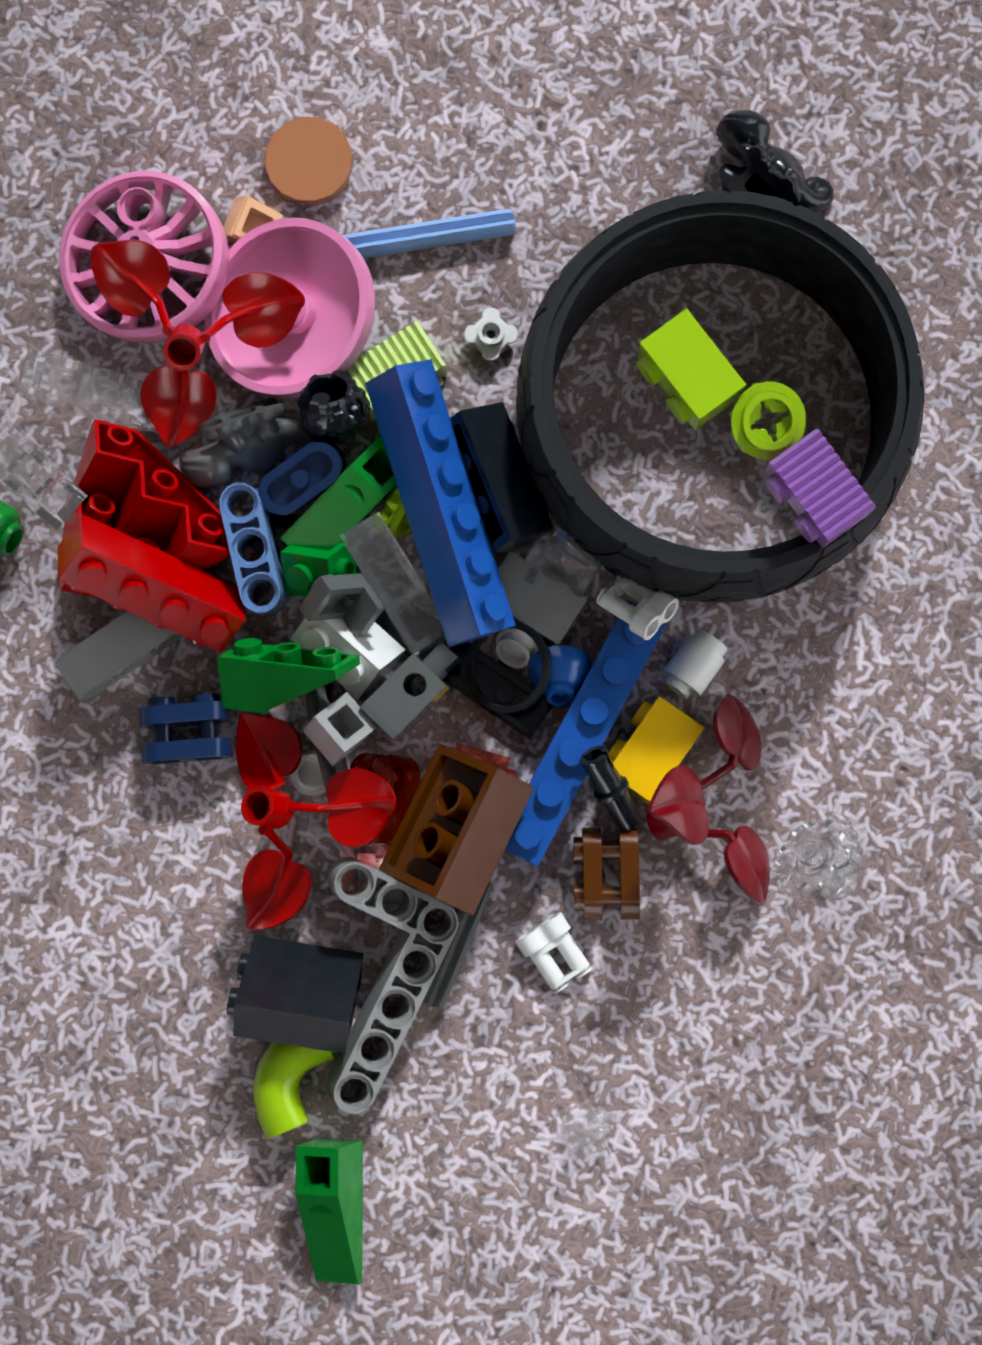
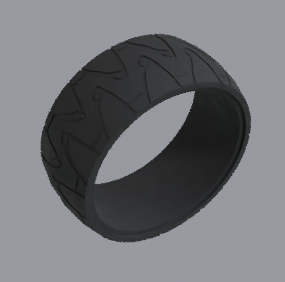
M724 190L703 191L695 195L693 193L679 195L633 212L634 215H627L602 231L579 250L561 270L559 278L554 280L548 288L529 329L522 351L521 364L518 369L516 412L520 442L526 462L530 467L531 476L538 490H540L544 504L557 525L592 561L600 566H604L605 570L617 577L619 575L629 580L632 579L638 585L655 590L656 592L663 590L665 593L684 601L726 603L763 598L788 590L812 579L832 567V565L840 562L867 538L894 502L912 464L911 457L915 455L923 422L924 377L920 355L918 356L920 352L916 333L900 294L882 266L875 263L874 257L865 247L830 220H825L823 216L801 205L794 206L792 202L753 192L731 191V193H728ZM701 263L730 264L755 269L772 275L809 296L839 326L857 356L866 380L870 400L871 430L866 462L858 484L863 487L864 492L869 495L876 508L866 518L824 548L820 546L817 540L810 543L802 535H799L791 540L769 547L745 551H712L678 545L658 538L620 516L598 496L575 465L565 445L554 403L553 389L563 356L583 323L602 303L630 283L649 274L671 267Z

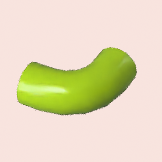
M271 1042L258 1061L252 1088L257 1117L266 1139L290 1131L309 1121L300 1099L299 1086L301 1079L314 1067L334 1060V1052Z

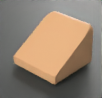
M247 195L235 198L223 226L227 241L235 244V242L254 228L274 220L283 219L284 215Z

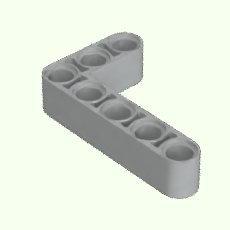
M343 857L335 861L329 869L327 877L331 890L345 903L400 928L392 948L350 1031L346 1053H339L327 1081L328 1091L338 1108L345 1113L354 1115L366 1111L374 1102L457 932L459 922L455 910L447 903L362 860L353 857ZM350 869L360 870L362 873L361 885L354 891H343L340 882L344 873ZM392 889H400L403 893V901L399 908L393 911L384 910L382 901L385 894ZM433 909H442L444 916L442 924L435 930H425L424 918L426 914ZM413 951L422 952L423 962L419 969L413 972L404 971L403 961L407 954ZM395 993L402 994L403 1002L398 1011L391 1014L382 1012V1004L387 996ZM372 1036L382 1037V1046L377 1053L369 1056L361 1054V1047L366 1039ZM349 1079H359L362 1081L361 1090L355 1096L346 1098L340 1095L342 1085Z

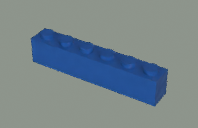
M432 359L395 365L366 382L365 386L449 648L487 637L516 625Z
M627 600L628 604L637 606V604ZM620 618L617 619L529 785L534 787L533 792L505 848L506 851L538 867L587 775L579 762V759H582L581 755L592 747L603 745L667 623H663L651 639L644 640L629 630L628 623Z

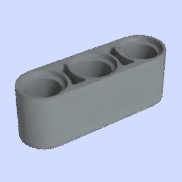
M126 611L60 656L55 665L78 700L84 702L95 697L184 636L167 628H158L147 619Z

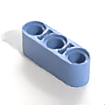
M243 482L233 483L222 492L219 505L239 595L243 605L249 610L262 615H274L285 607L288 594L285 592L282 563L270 512L262 505L257 489ZM251 494L254 500L252 511L244 517H238L234 511L235 501L239 496ZM253 538H260L264 544V552L258 560L249 562L244 555L245 545ZM263 582H270L274 588L273 600L265 606H259L254 599L255 589Z

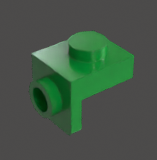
M341 541L329 551L289 545L280 552L286 594L307 597L312 584L321 576L328 574H356V563L353 560L350 542Z

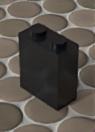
M254 935L249 954L241 953L239 959L237 981H241L239 988L231 987L226 1013L227 1015L234 1016L233 1036L345 1054L361 988L364 953Z

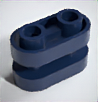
M313 442L304 446L266 474L261 480L258 494L264 508L276 515H287L299 511L323 494L346 470L347 461L343 451L337 445L325 442Z
M220 694L193 695V702L175 704L174 697L147 699L148 706L139 708L140 728L154 729V742L141 745L142 764L159 765L222 760L233 757L232 738L218 737L217 724L231 721L230 709L223 708ZM199 725L200 739L173 741L172 727Z

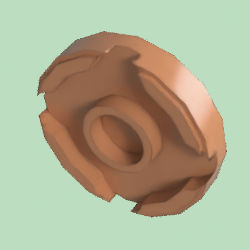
M300 117L286 122L272 135L265 150V168L272 187L285 200L292 203L294 201L303 203L305 206H318L332 201L346 188L353 168V155L346 136L335 124L319 117Z

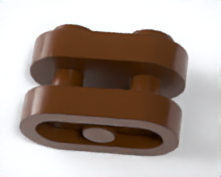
M601 827L582 828V837H573V864H582L583 883H574V911H583L584 920H602L603 906H620L621 920L640 919L638 827H633L628 832H623L619 828L618 841H601ZM619 859V887H602V860Z

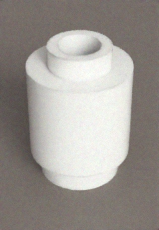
M697 629L693 636L688 635L663 669V673L668 678L665 685L684 699H688L690 694L700 697L724 664L723 656L728 650L727 647L713 635L704 630Z

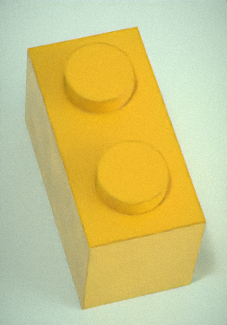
M660 696L653 705L647 701L643 702L629 722L636 727L634 733L627 743L618 738L609 751V756L620 775L626 777L629 782L628 791L648 805L663 777L673 767L679 766L705 728Z

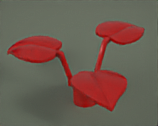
M132 239L97 243L91 250V265L96 284L111 307L124 315L138 317L148 310L151 301L156 305L163 326L162 332L167 336L163 346V356L169 365L159 366L145 377L140 390V399L146 416L158 431L166 447H173L192 437L200 430V424L208 421L214 411L217 392L213 379L204 372H189V369L198 363L204 349V344L209 342L211 337L224 326L233 322L236 336L245 344L256 348L273 346L289 334L299 312L305 304L304 294L286 279L270 273L249 272L237 276L224 288L222 300L230 313L221 317L206 331L200 332L196 327L189 324L173 327L162 298L157 295L166 289L170 281L168 261L157 247L145 241Z
M242 712L239 713L237 723L236 755L241 779L249 791L246 792L242 799L241 813L249 824L259 826L258 833L267 836L280 850L267 849L254 855L248 862L243 875L242 893L246 909V928L249 930H264L282 925L296 916L306 904L311 889V876L308 868L301 863L291 862L293 851L273 829L282 828L287 825L293 818L294 812L297 811L329 813L328 830L331 836L342 845L361 847L373 842L382 833L396 808V795L390 784L383 777L365 769L351 768L340 771L330 778L327 784L329 804L293 802L288 794L277 790L283 788L286 784L283 776L294 773L300 764L302 743L297 730L290 723L278 718Z

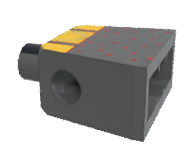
M442 641L424 660L412 654L360 708L393 740H401L449 690L450 686L443 679L461 660ZM420 675L426 681V688L418 696H415L410 690V683L416 676Z

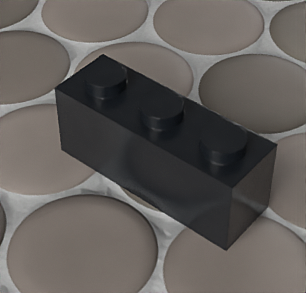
M500 402L460 410L450 419L493 554L529 546L552 531L554 527L549 517L548 509L531 476L530 467L526 462L522 447L515 433L514 425L509 418L504 403Z

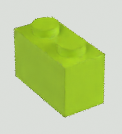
M687 308L639 344L637 356L640 360L636 364L640 372L651 385L654 386L659 383L669 396L666 403L672 414L682 424L688 421L695 431L735 402L737 395L744 392L746 383Z

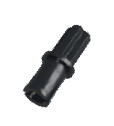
M595 746L586 750L581 755L582 759H579V762L594 785L596 800L604 803L618 828L623 832L631 831L633 827L640 825L642 816L628 792V780L616 770L605 746Z

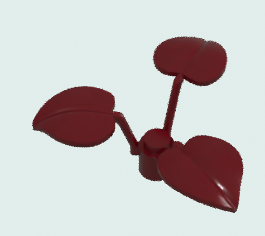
M729 693L717 702L713 713V730L720 747L729 755L728 762L701 781L685 765H679L669 770L659 783L646 810L647 824L652 835L660 841L676 836L690 845L701 844L706 838L725 840L728 844L724 849V860L730 875L739 888L755 904L761 906L766 901L770 882V863L764 843L753 829L745 825L737 827L734 834L729 830L709 829L710 822L705 808L706 802L702 799V790L734 770L738 763L746 771H750L757 767L761 758V738L758 727L747 708Z

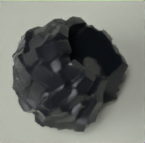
M333 371L332 374L324 375L314 374L309 379L307 386L301 390V395L297 401V405L300 408L301 421L306 432L314 437L315 442H325L331 445L342 444L347 439L354 438L357 432L363 428V424L366 423L367 414L371 407L370 401L366 397V391L358 387L356 380L350 379L349 376L339 371Z

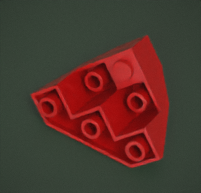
M94 419L68 499L62 539L82 513L202 570L227 558L230 551L220 510L138 430ZM60 581L61 591L97 598L86 592L74 591L64 582Z

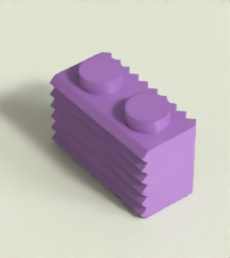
M815 429L774 458L765 469L769 476L765 479V484L770 493L781 504L786 500L798 515L794 519V523L799 532L810 543L817 540L822 548L866 518L876 508L869 495L864 492L863 487L858 484L857 479L852 476L851 471L846 468L845 463L840 460L839 455L834 452L833 447L828 444L827 439L823 437L819 429Z

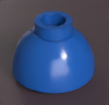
M548 646L551 671L547 687L542 695L547 697V701L551 705L566 706L574 701V696L577 695L591 669V660L585 652L572 646ZM539 651L534 653L528 661L529 677L535 688L540 680L542 669Z

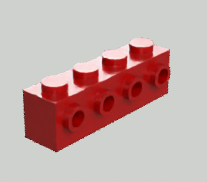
M82 513L57 547L59 581L64 582L74 591L86 592L100 598L117 610H127L145 618L158 628H167L181 634L196 645L208 646L222 652L246 621L244 605L239 595L238 586Z

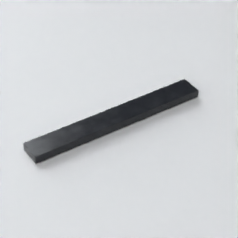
M270 512L280 555V552L286 546L279 539L295 522L284 515H276ZM253 538L246 543L247 546L260 555L263 554L264 544L260 538ZM356 565V574H363L384 606V610L375 623L406 649L404 651L405 655L410 657L412 654H415L424 660L441 641L448 647L439 621ZM466 642L449 647L461 661L443 680L530 740L554 705L547 701V697L541 695L532 706L516 713H499L486 708L473 695L466 677V659L471 643ZM478 650L475 660V676L480 690L490 701L501 706H514L526 700L534 692L535 687L481 650Z

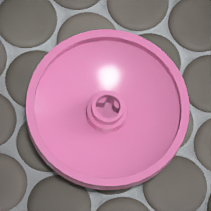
M283 218L262 224L235 242L229 249V270L224 288L231 280L244 273H270L284 278L296 286L304 294L305 304L299 312L289 334L282 341L270 347L256 348L247 345L236 336L233 322L224 326L208 342L221 368L242 386L261 395L280 399L300 397L301 390L307 386L309 379L314 374H332L333 371L343 372L344 374L356 361L365 346L372 327L375 310L372 277L364 258L357 248L331 227L306 218ZM222 294L214 308L204 318L205 331L221 317L230 313L223 303Z

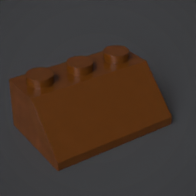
M439 743L379 870L436 899L474 915L534 787L496 766Z

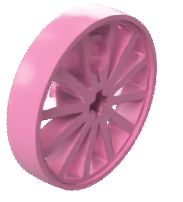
M135 171L103 182L78 204L63 232L59 252V268L63 287L70 302L86 321L110 336L129 342L149 344L164 342L167 339V336L162 332L163 326L156 305L152 301L150 305L155 323L153 326L137 328L139 316L131 317L123 314L122 320L118 325L104 320L106 314L113 307L109 305L102 294L94 303L90 304L84 288L95 285L96 281L92 269L80 273V256L82 252L91 254L92 247L99 243L85 240L89 229L96 219L118 241L141 240L157 247L167 259L170 271L206 278L201 291L194 299L170 276L167 287L187 306L180 314L170 319L173 327L181 324H189L195 327L211 312L226 284L229 270V246L225 230L216 212L195 188L185 181L166 173ZM148 190H155L154 195ZM175 193L186 198L185 204L164 225L171 194ZM117 200V214L120 220L128 226L126 233L104 212L107 207ZM144 204H150L148 216L141 221H137V214L140 211L139 207ZM202 212L208 227L202 232L175 240ZM212 245L210 265L175 258ZM162 292L159 293V294H157L158 296H160V297L162 298V300H163V302H164Z

